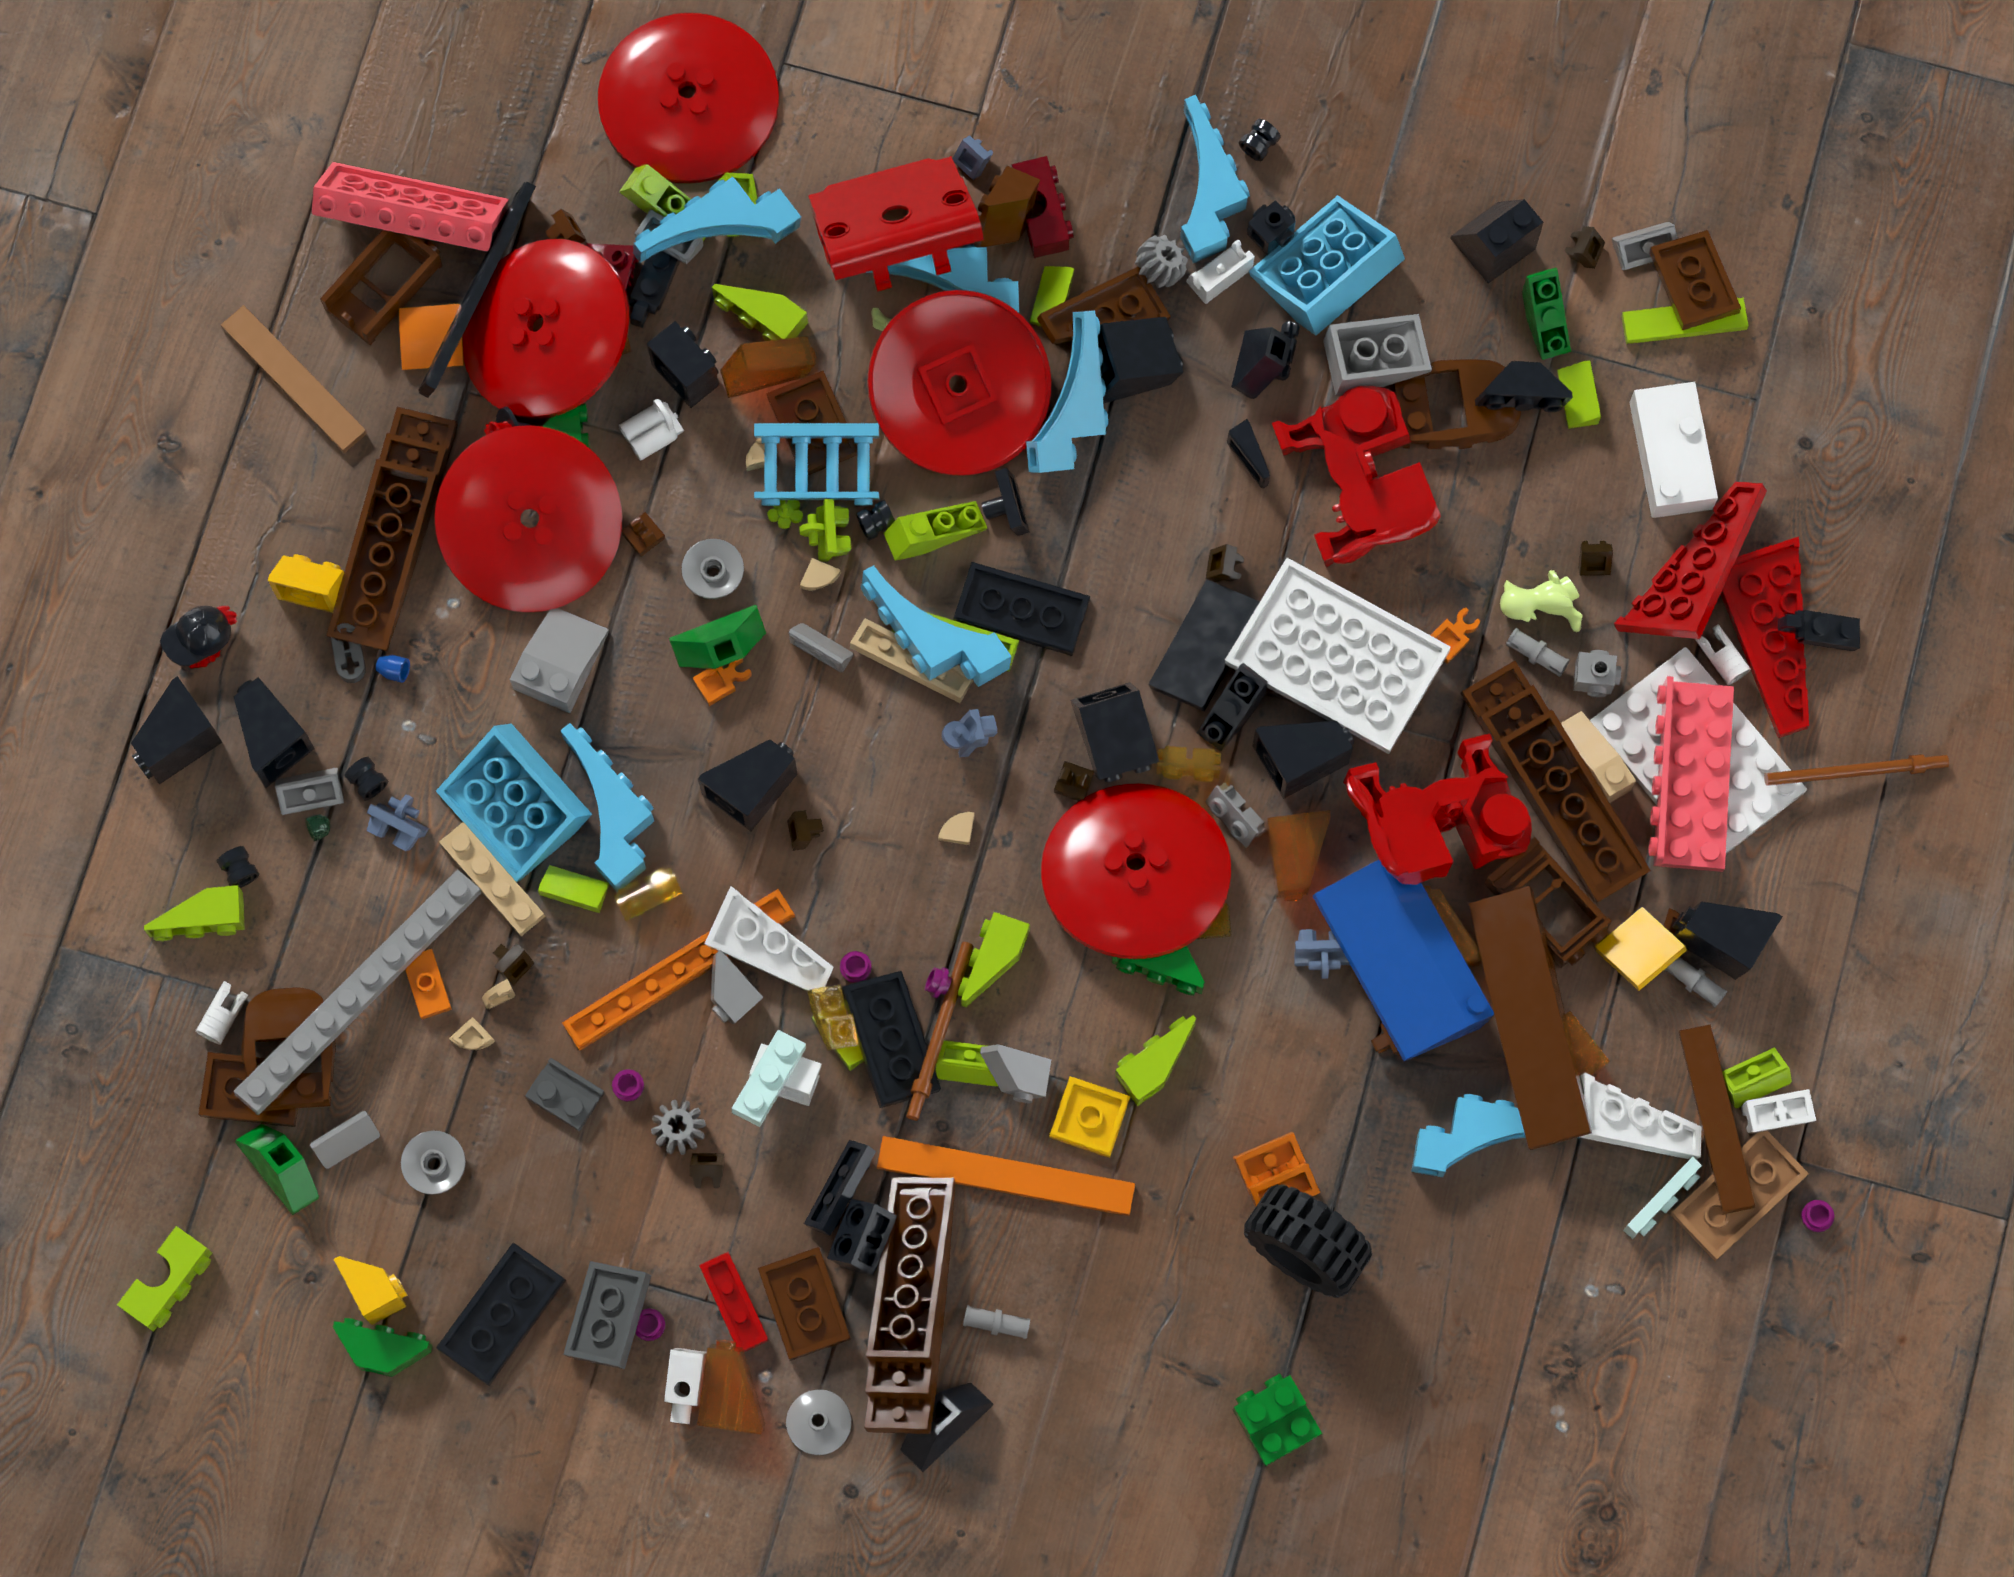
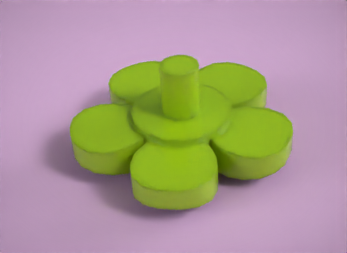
M780 500L779 506H773L774 509H770L767 512L768 519L771 522L778 521V527L782 529L789 528L791 522L799 523L803 519V513L799 510L800 502L798 500H788L787 504L785 500Z

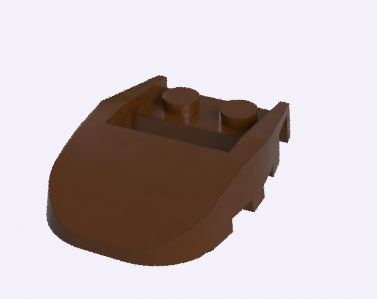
M1478 359L1439 360L1430 363L1431 372L1393 384L1402 417L1411 443L1403 445L1405 449H1409L1410 444H1427L1428 449H1442V447L1472 448L1473 444L1485 441L1491 443L1511 435L1518 427L1521 419V411L1515 408L1503 407L1497 410H1490L1487 406H1475V399L1505 368L1495 361ZM1458 371L1467 427L1433 432L1425 377L1430 374Z
M299 987L279 988L261 992L251 999L246 1008L241 1046L246 1078L257 1068L255 1042L286 1040L324 1002L318 993ZM335 1040L321 1053L322 1072L300 1074L263 1111L331 1106L330 1086L334 1078Z

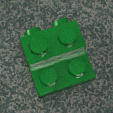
M1280 1373L1264 1382L1266 1389L1256 1395L1253 1389L1236 1398L1238 1405L1233 1408L1234 1414L1265 1467L1322 1435L1291 1375L1283 1378Z

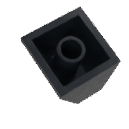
M1525 199L1501 201L1451 235L1450 239L1489 284L1536 250L1544 222Z
M1166 317L1102 323L1100 325V333L1097 335L1098 347L1103 354V363L1100 366L1101 378L1104 380L1106 387L1103 404L1169 386L1184 372L1182 359L1178 355L1174 343V334L1168 325Z
M178 676L172 679L131 742L136 750L132 757L148 779L154 776L159 785L222 743L215 729Z
M259 677L254 681H246L238 688L234 701L251 766L261 783L267 788L315 748L303 728Z
M1125 683L1071 700L1094 774L1099 780L1104 779L1105 782L1116 781L1123 777L1122 773L1134 770L1135 773L1145 772L1153 768L1152 764L1159 762L1140 691L1132 683Z
M1338 721L1261 726L1255 729L1252 746L1284 799L1348 765L1354 740L1346 727L1342 729Z
M769 739L702 773L698 778L701 794L751 832L797 776L796 761L793 757L794 752L782 742L776 744Z
M1701 901L1694 908L1689 906L1685 912H1681L1672 928L1676 930L1674 936L1685 945L1686 949L1736 980L1751 970L1783 916L1773 912Z

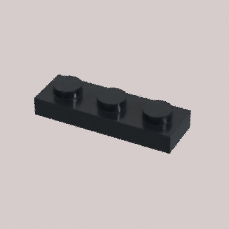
M848 1141L804 1225L812 1230L831 1236L834 1229L838 1226L850 1199L853 1198L864 1173L870 1167L871 1160L876 1153L874 1149L856 1141Z

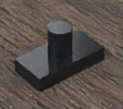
M1007 468L995 471L1001 496L982 502V509L986 519L990 520L1007 514L1010 529L1017 536L1029 533L1015 476Z

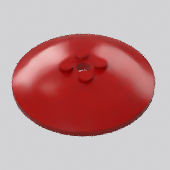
M679 13L663 16L631 32L619 43L608 58L598 88V109L601 123L607 138L617 153L634 168L648 164L669 182L692 184L707 182L721 178L725 173H732L745 165L759 152L769 138L779 108V90L776 73L771 60L762 46L748 32L736 24L720 17L701 13ZM685 86H691L696 90V93L690 98H684L680 96L679 91Z
M565 239L536 241L514 250L501 259L462 335L466 370L479 393L497 408L501 409L507 406L514 416L529 419H543L564 414L591 398L613 373L622 356L627 340L629 305L624 285L618 273L598 252L579 242ZM543 317L542 327L538 331H533L534 322L538 318Z
M967 290L943 291L925 296L901 310L884 328L874 346L869 361L867 378L868 397L871 410L876 422L879 423L881 432L889 443L905 458L920 467L940 474L954 476L976 475L996 469L1011 461L1027 447V441H1032L1043 424L1050 403L1051 372L1048 357L1041 340L1027 320L1015 309L1003 301L983 293ZM953 376H960L964 379L965 389L962 393H955L950 389L949 381Z
M531 425L514 426L492 432L480 438L465 449L453 462L438 492L435 506V531L441 554L447 566L458 581L472 594L502 609L528 613L542 612L565 606L577 600L592 589L604 576L616 555L620 543L622 507L616 484L610 472L600 458L585 444L564 432L552 428ZM528 509L534 510L539 517L537 525L532 528L525 527L521 522L522 512Z
M1141 783L1123 784L1094 792L1085 797L1084 800L1077 802L1063 814L1054 826L1045 844L1041 863V879L1046 902L1053 916L1075 940L1096 952L1108 956L1125 959H1147L1170 954L1189 945L1213 924L1223 909L1230 889L1231 858L1226 839L1220 827L1211 815L1197 802L1175 790L1162 786ZM1138 858L1145 865L1139 870H1132L1127 866V863L1131 859Z

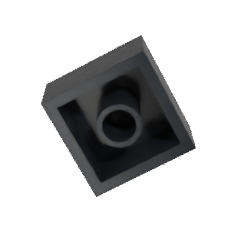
M674 321L647 343L651 365L683 401L692 408L719 386L717 378L719 372L715 367L717 361L707 348L700 349L695 343L697 341L695 335L687 326L682 328Z

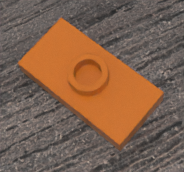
M432 949L423 951L405 969L422 1020L452 1010Z

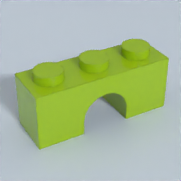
M177 1226L157 1251L170 1265V1275L167 1281L160 1286L150 1287L136 1279L117 1304L122 1310L153 1332L157 1326L161 1328L166 1324L172 1314L169 1310L177 1300L180 1302L187 1296L192 1287L190 1282L196 1274L201 1275L211 1263L209 1257L212 1252Z

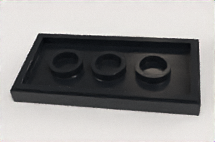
M971 562L953 620L1073 656L1090 602V596Z
M1206 579L1148 684L1150 689L1205 712L1229 668L1225 664V659L1260 601Z
M902 970L842 986L840 990L879 1108L911 1100L913 1096L911 1089L914 1080L919 1078L928 1048ZM935 1070L930 1082L933 1085L930 1094L941 1090Z
M513 1242L436 1348L490 1386L566 1282V1279Z

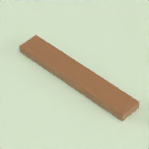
M244 305L221 324L222 329L344 454L367 434L358 421Z

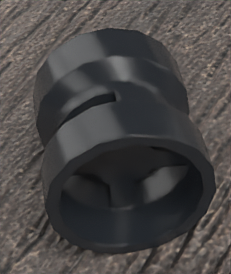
M1259 118L1251 126L1252 131L1249 134H1245L1239 141V146L1243 152L1256 161H1262L1268 154V148L1276 145L1281 138L1280 133L1272 124Z
M885 500L876 503L871 511L863 509L856 512L860 527L868 541L876 538L879 531H886L895 522Z
M363 757L348 768L344 775L350 784H355L358 787V794L364 801L378 795L389 782L383 773H378L375 770V764L369 757Z
M244 846L230 849L216 861L220 869L227 872V881L230 886L238 885L239 888H242L259 877V872L255 865L250 864L248 861L249 854Z

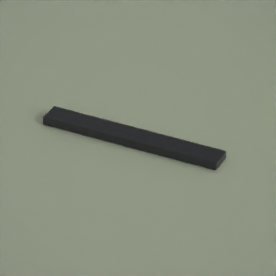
M526 181L517 190L491 242V248L486 252L418 389L419 394L429 398L436 390L536 188L535 185Z

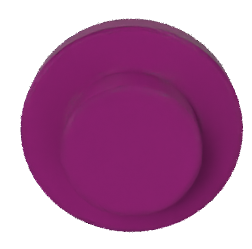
M859 951L847 953L840 962L841 975L851 983L866 980L872 970L869 957Z
M934 967L931 970L925 984V991L930 992L931 997L938 998L940 994L945 995L952 980L948 976L949 970L944 967L941 969Z
M631 1069L622 1070L613 1078L612 1090L618 1099L626 1102L634 1101L643 1093L644 1081L638 1072Z
M1810 1201L1802 1210V1222L1812 1232H1824L1834 1222V1211L1825 1201Z
M643 1309L635 1334L644 1341H654L660 1338L665 1330L663 1315L655 1309Z

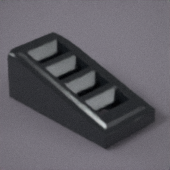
M1248 419L1229 430L1227 444L1258 485L1264 489L1269 484V470Z

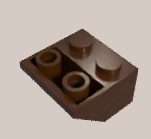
M1006 166L1001 176L995 175L990 185V194H984L978 206V211L981 212L979 219L984 240L974 242L975 247H989L1019 241L1026 229V219H1030L1032 216L1040 179L1009 166Z

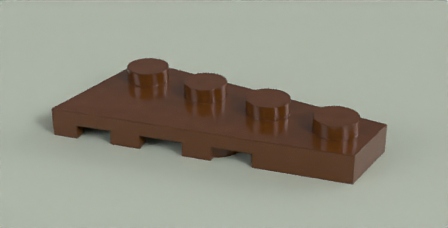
M1136 267L1039 314L1037 320L1051 343L1057 344L1073 340V312L1095 311L1100 325L1102 323L1166 317L1168 321L1171 316L1151 283L1147 284V277L1139 275L1141 268Z

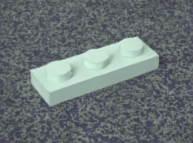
M777 1030L734 1103L732 1113L760 1127L804 1053L806 1043Z
M1692 1157L1631 1220L1623 1231L1632 1239L1638 1233L1644 1237L1657 1223L1653 1217L1660 1210L1666 1214L1678 1201L1674 1195L1682 1187L1688 1191L1700 1178L1696 1172L1702 1165Z

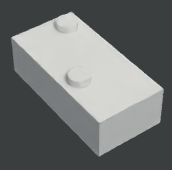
M1695 382L1634 390L1630 400V408L1651 517L1657 518L1713 510L1712 508L1715 506L1718 495Z

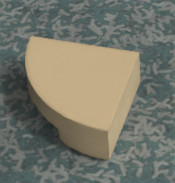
M761 438L756 440L747 453V471L764 468V444L761 443Z
M812 558L800 583V588L813 591L828 586L838 579L841 570Z
M974 812L960 813L950 818L940 830L938 841L970 845Z
M508 979L488 990L483 995L482 1000L486 1009H491L514 998L516 995Z
M473 1017L449 1038L453 1044L466 1050H480L495 1042Z

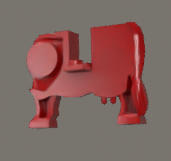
M1357 386L1347 390L1332 405L1323 408L1320 406L1314 415L1296 425H1287L1281 421L1272 423L1283 456L1293 451L1301 453L1310 449H1325V458L1330 475L1342 490L1339 496L1340 503L1334 505L1332 510L1333 512L1341 511L1342 515L1337 517L1336 521L1337 523L1346 522L1347 525L1337 532H1319L1314 534L1325 567L1333 563H1352L1377 545L1410 540L1428 532L1438 523L1441 515L1420 462L1373 479L1378 477L1372 457L1411 443L1395 392L1383 387Z
M1490 733L1462 741L1457 753L1463 760L1461 768L1464 771L1465 778L1456 777L1439 780L1423 790L1417 787H1408L1405 783H1402L1400 788L1390 786L1389 791L1386 793L1379 783V767L1376 762L1348 770L1343 781L1346 785L1348 796L1361 811V815L1367 820L1372 845L1382 865L1389 874L1402 884L1416 885L1434 877L1443 878L1447 876L1454 861L1441 833L1447 832L1454 827L1458 831L1474 869L1480 868L1496 859L1513 857L1526 852L1531 840V818L1523 802L1511 795L1507 783L1508 776L1499 771L1489 757V747L1493 740Z

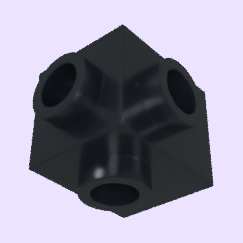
M1276 200L1269 206L1264 204L1258 208L1252 216L1253 219L1248 222L1247 235L1266 255L1270 254L1279 245L1281 247L1286 246L1295 236V215L1287 206H1281Z

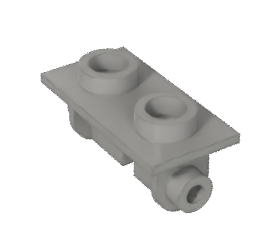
M1223 783L1221 786H1215L1205 801L1212 813L1221 819L1229 828L1234 838L1239 840L1245 848L1250 845L1256 836H1261L1267 830L1264 826L1265 822L1251 807L1243 812L1239 809L1246 801L1232 785L1228 786L1226 783Z

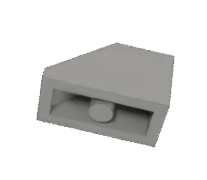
M720 950L713 955L711 1001L715 1007L712 1008V1011L723 1023L729 1020L731 1024H734L754 1007L763 996Z
M999 1044L981 1047L980 1054L1001 1092L1014 1095L1013 1100L1023 1103H1032L1034 1098L1046 1097L1051 1059Z

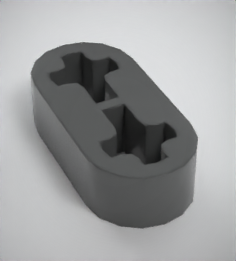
M348 623L337 625L340 633L342 628H346L349 633L355 629L353 625ZM331 638L335 665L340 678L347 683L359 682L366 673L362 645L349 642L350 649L345 650L342 641ZM352 656L355 666L359 667L355 668L354 674L349 675L348 671L343 669L348 667L347 657Z

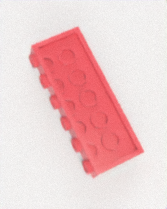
M332 162L314 185L312 214L487 252L491 248L492 233L508 210L509 199Z
M1667 676L1664 684L1658 686L1657 704H1662V715H1657L1655 733L1661 735L1660 746L1656 745L1654 750V764L1659 765L1658 776L1653 777L1652 795H1657V807L1652 806L1650 824L1656 826L1655 837H1650L1649 856H1654L1653 866L1718 872L1725 870L1734 686L1675 682L1674 677Z

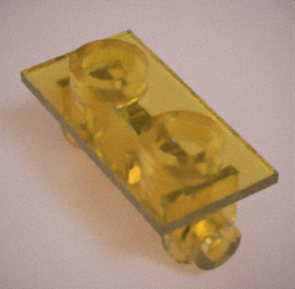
M1165 746V749L1158 748L1159 761H1164V763H1157L1156 774H1163V777L1167 779H1180L1182 776H1191L1201 782H1209L1213 778L1219 779L1221 767L1214 765H1220L1221 753H1216L1215 749L1193 748L1192 759H1186L1187 747Z
M662 867L660 870L644 877L643 879L647 885L644 888H641L638 881L622 889H618V893L613 895L625 921L635 916H640L645 911L663 902L670 901L673 897L682 893L670 867L665 870Z

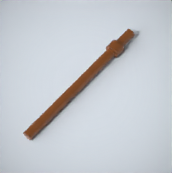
M1923 754L1910 755L1908 759L1773 772L1765 773L1764 781L1766 786L1907 771L1911 774L1925 773L1927 769L1949 767V758L1947 755L1924 757Z
M962 942L951 975V984L945 994L919 1078L914 1080L911 1089L913 1096L906 1117L914 1121L919 1120L924 1101L929 1098L933 1085L930 1082L958 998V990L965 976L974 948L968 942Z

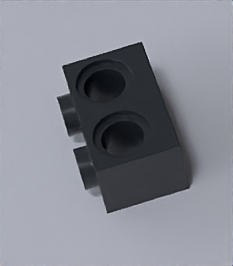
M850 1199L827 1259L848 1270L874 1276L897 1215L874 1203Z

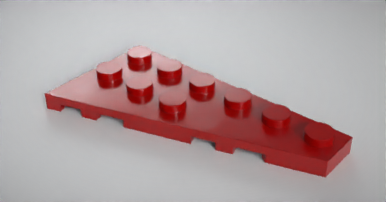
M1735 481L1712 508L1713 515L1704 525L1699 524L1693 530L1694 537L1686 546L1681 545L1652 578L1653 585L1643 596L1638 595L1631 603L1633 608L1625 617L1620 616L1616 620L1614 626L1618 632L1692 639L1701 638L1767 490L1763 483Z
M1799 536L1738 556L1721 592V597L1778 738L1809 727L1804 644L1799 643V640L1795 639L1794 633L1778 631V618L1784 617L1785 614L1795 615L1797 610L1803 611Z

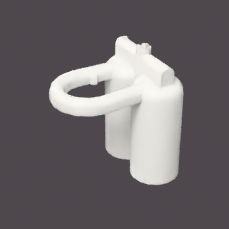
M659 399L653 401L654 405L618 425L640 461L675 441L677 435L684 431L677 420L678 415L676 412L673 413L668 403H662Z

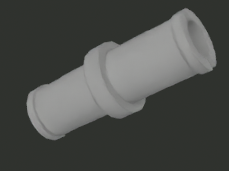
M1515 628L1506 643V646H1510L1528 657L1529 662L1533 665L1538 663L1555 673L1558 677L1563 674L1570 662L1568 658L1566 659L1546 647V642L1542 640L1538 642L1519 631L1518 628Z
M1681 957L1665 969V971L1684 983L1686 990L1696 992L1711 1003L1713 1007H1716L1727 993V990L1722 989L1706 977L1705 971L1701 968L1699 970L1695 969Z
M969 1305L966 1307L963 1326L991 1331V1335L997 1336L998 1333L1023 1339L1027 1338L1030 1318L1026 1319L1002 1314V1310L999 1309L993 1312L970 1307Z

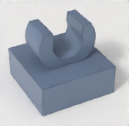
M969 135L961 141L953 161L974 180L981 176L993 151H986L981 146L982 141L980 139L974 140Z

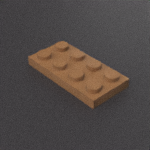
M1768 1131L1758 1132L1741 1147L1755 1208L1723 1214L1712 1174L1670 1214L1714 1261L1719 1259L1809 1174Z

